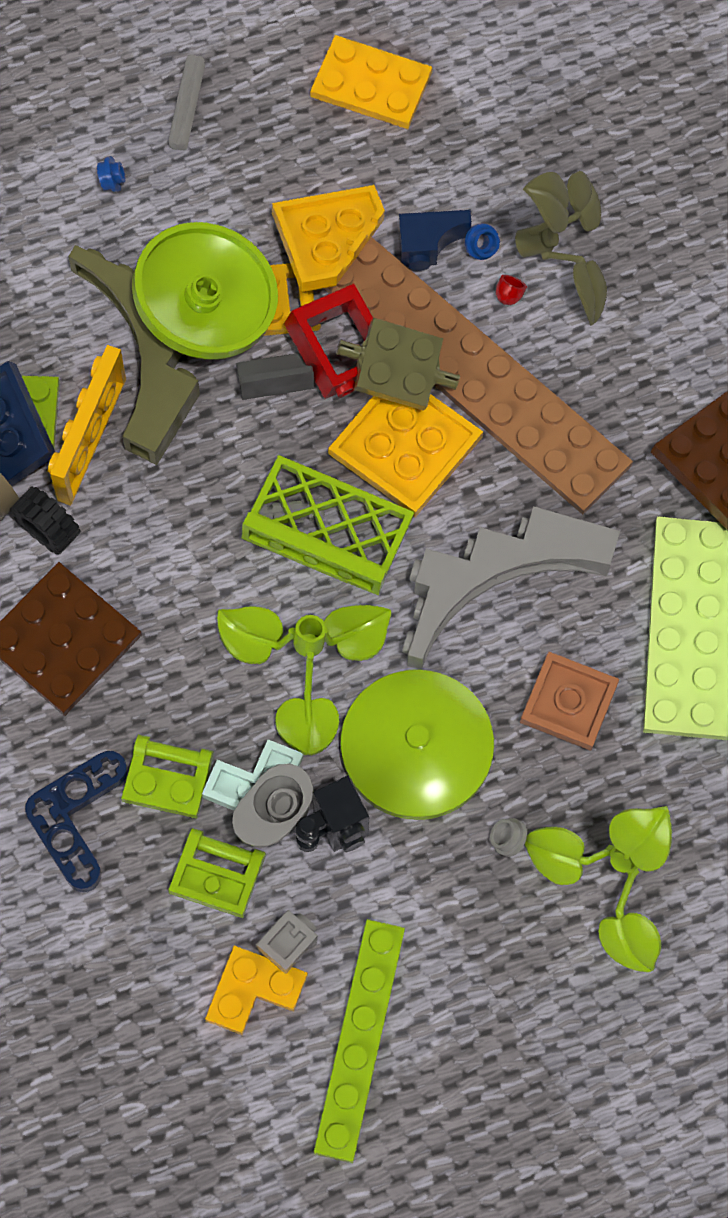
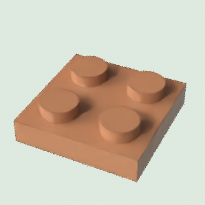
M548 651L520 723L591 751L620 679Z

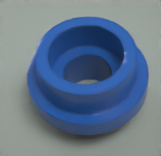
M109 156L105 157L104 162L97 164V174L103 190L120 191V184L125 183L126 180L121 162H115L114 158Z
M480 223L474 225L465 236L466 251L475 259L485 260L490 258L497 252L500 245L497 231L488 224ZM482 235L484 242L481 247H478V239Z

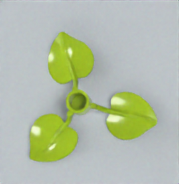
M371 605L347 606L334 610L324 621L318 616L306 615L301 617L297 621L296 627L290 628L288 634L283 638V625L280 618L273 611L263 607L219 609L217 624L220 638L228 652L237 660L248 664L266 662L271 655L272 648L280 650L292 639L294 640L295 650L306 657L304 700L291 698L282 703L276 713L275 725L278 734L287 744L304 755L312 756L322 752L331 744L339 726V714L331 700L326 698L311 700L314 656L323 650L324 642H326L328 646L337 645L339 654L346 659L363 661L373 658L381 651L385 643L391 618V609Z
M668 807L627 809L619 812L611 820L609 826V835L613 845H608L604 850L588 857L583 856L585 850L583 840L568 829L543 827L531 831L527 835L525 842L526 849L538 871L555 884L570 885L577 882L583 874L582 865H590L607 856L610 857L614 869L622 873H628L615 910L616 917H605L600 922L599 938L604 950L617 963L636 971H653L661 952L659 932L653 922L641 914L628 913L624 915V907L634 879L639 874V869L647 872L655 871L668 859L672 841V828Z

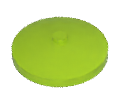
M183 223L160 232L143 249L132 278L134 303L146 327L168 347L195 358L224 359L247 351L264 336L277 309L278 288L275 275L262 252L241 234L212 223Z
M429 670L399 671L373 682L352 703L345 717L341 732L342 762L345 772L357 792L375 808L403 819L426 820L437 818L462 807L482 787L491 768L494 753L492 725L480 700L459 681L447 675Z

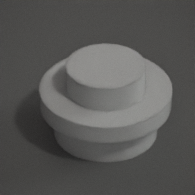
M515 818L498 821L490 834L491 844L500 855L505 857H512L519 853L527 839L525 824Z

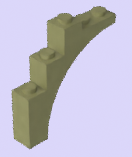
M75 245L68 256L71 272L93 284L114 303L129 324L139 347L141 386L134 413L122 436L125 450L158 465L200 395L199 382L188 370L183 368L174 369L183 354L168 347L156 338L140 318L132 293L134 270L125 264L116 265L106 260L101 253L94 249L88 248L85 250Z

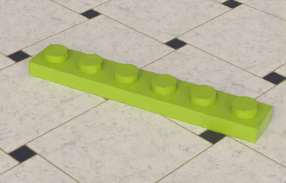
M366 920L314 1148V1155L349 1163L354 1161L405 932L404 927Z

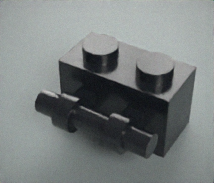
M348 775L314 791V813L302 818L296 825V843L299 849L304 852L314 851L319 845V839L326 837L334 852L343 848L346 853L362 846L365 843L364 837L369 836V814Z

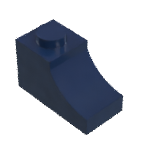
M471 210L399 214L398 234L401 262L414 271H423L430 268V266L437 265V257L447 245L457 240L465 239L472 224Z

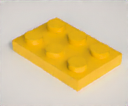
M335 35L311 88L310 97L409 129L431 77L433 67Z

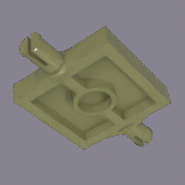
M373 318L370 321L366 340L361 346L340 339L336 355L357 360L358 374L354 386L355 391L423 411L428 406L431 389L435 384L456 390L459 383L458 380L460 379L459 374L440 370L439 355L443 338L377 318Z

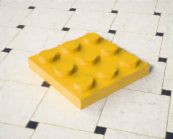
M430 394L428 406L424 411L373 396L328 448V454L397 505L415 512L414 517L416 518L483 438V431L432 394Z

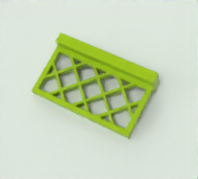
M278 455L251 512H248L242 524L241 539L328 576L379 595L415 512ZM281 469L296 474L300 484L281 490L277 481ZM320 485L330 488L334 499L316 505L309 489ZM272 487H274L275 493L269 494ZM303 491L310 507L291 513L285 497ZM355 499L363 502L368 513L350 519L343 503ZM276 500L280 501L285 513L284 516L270 519L260 514L264 504ZM338 506L344 521L325 528L319 511ZM313 514L319 530L308 534L299 531L294 520ZM391 514L403 519L399 529L384 534L378 517ZM372 520L378 536L359 542L353 526ZM347 528L353 545L342 549L334 546L329 534ZM394 539L390 547L388 544V540ZM381 543L387 555L382 566L367 560L363 549Z

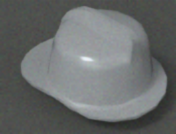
M279 764L269 768L241 799L234 810L232 824L235 834L242 842L253 847H267L281 841L293 828H296L297 823L306 817L309 812L314 790L310 776L301 767L293 764Z

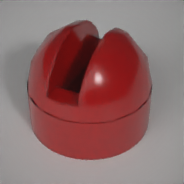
M504 274L500 276L495 294L502 304L513 305L522 299L527 286L518 278Z

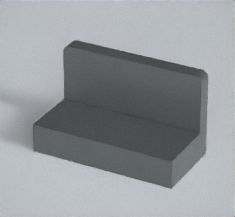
M300 353L236 363L242 400L314 389L313 366H306Z

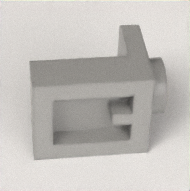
M287 910L256 944V948L287 974L309 948L313 949L316 946L318 935L315 931L317 928L304 915L299 913L295 916Z

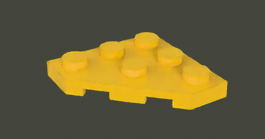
M375 185L272 203L271 213L301 292L336 286L384 221L385 210Z

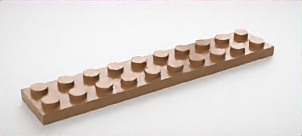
M373 237L366 243L336 286L323 288L328 294H331L351 284H355L373 318L443 338L439 355L440 370L459 374L460 379L458 380L459 383L456 390L439 384L434 386L582 515L632 466L633 461Z

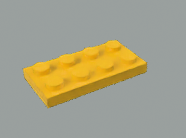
M110 345L106 346L102 357L97 356L95 358L90 373L93 378L88 388H82L76 404L78 412L74 420L69 419L66 423L62 435V440L64 441L59 453H53L48 465V473L51 475L52 487L55 490L57 501L70 506L75 499L126 382L121 349Z

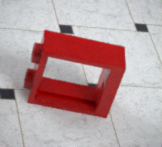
M351 284L292 310L284 323L306 366H313L314 380L324 399L336 394L339 398H342L354 392L358 370L356 366L337 375L311 327L348 311L365 341L373 316L355 284Z

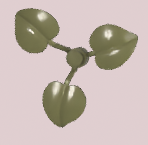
M582 171L572 173L568 179L567 188L557 173L546 172L533 178L523 190L535 202L545 222L518 230L515 235L517 250L524 258L541 254L543 260L558 259L577 263L573 267L574 283L590 326L594 325L604 310L607 297L606 281L601 269L594 260L586 262L583 256L552 252V250L559 243L558 233L563 232L568 224L580 219L582 227L587 232L595 230L599 226L601 220L599 196L587 174ZM570 201L575 212L568 217L569 212L566 208Z

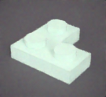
M267 740L253 773L217 760L202 792V798L235 810L241 799L269 768L279 764H293L300 767L304 756L299 751Z

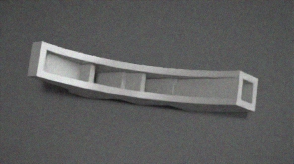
M533 506L530 519L522 518L517 538L480 527L476 540L469 538L463 559L426 548L423 559H415L410 575V581L415 582L414 594L426 598L419 597L413 616L419 622L416 631H408L402 653L408 654L407 666L422 670L433 643L447 623L471 600L496 585L520 576L546 571H580L607 577L620 531Z

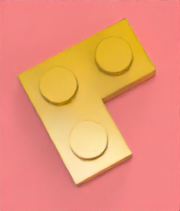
M233 946L205 1021L243 1035L257 998L294 1012L308 972L292 967L285 974L267 957Z

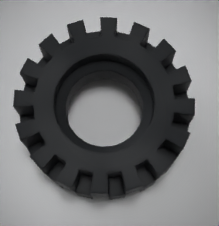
M31 486L10 508V512L15 516L16 522L20 523L21 527L28 531L31 537L38 540L41 545L46 546L50 552H54L57 555L61 554L81 532L79 525L74 522V518L66 513L67 510L63 506L60 507L54 498H49L46 492L40 491L37 487Z

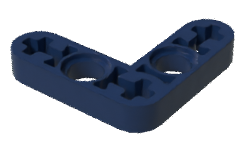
M105 751L96 755L28 798L25 805V812L32 827L68 884L78 892H89L95 889L101 880V870L97 860L69 816L120 786L125 781L127 765L124 758L115 751ZM108 761L111 765L118 763L119 766L116 768L117 775L113 778L109 774L99 777L97 781L100 787L95 789L91 778L86 772L92 770L95 777L104 771L102 765L104 762ZM74 781H82L88 786L86 795L78 800H73L66 795L68 785ZM41 801L44 805H50L51 803L54 805L49 811L55 823L61 818L65 821L53 825L45 834L42 830L49 828L45 818L42 815H37L36 817L33 815L38 811L36 804ZM62 832H67L74 837L73 847L65 852H59L52 846L54 837ZM80 850H83L85 854L78 855V859L85 869L92 866L93 870L89 873L91 880L88 882H84L81 878L74 880L73 878L77 875V871L72 861L70 860L66 865H63L62 861L75 857Z

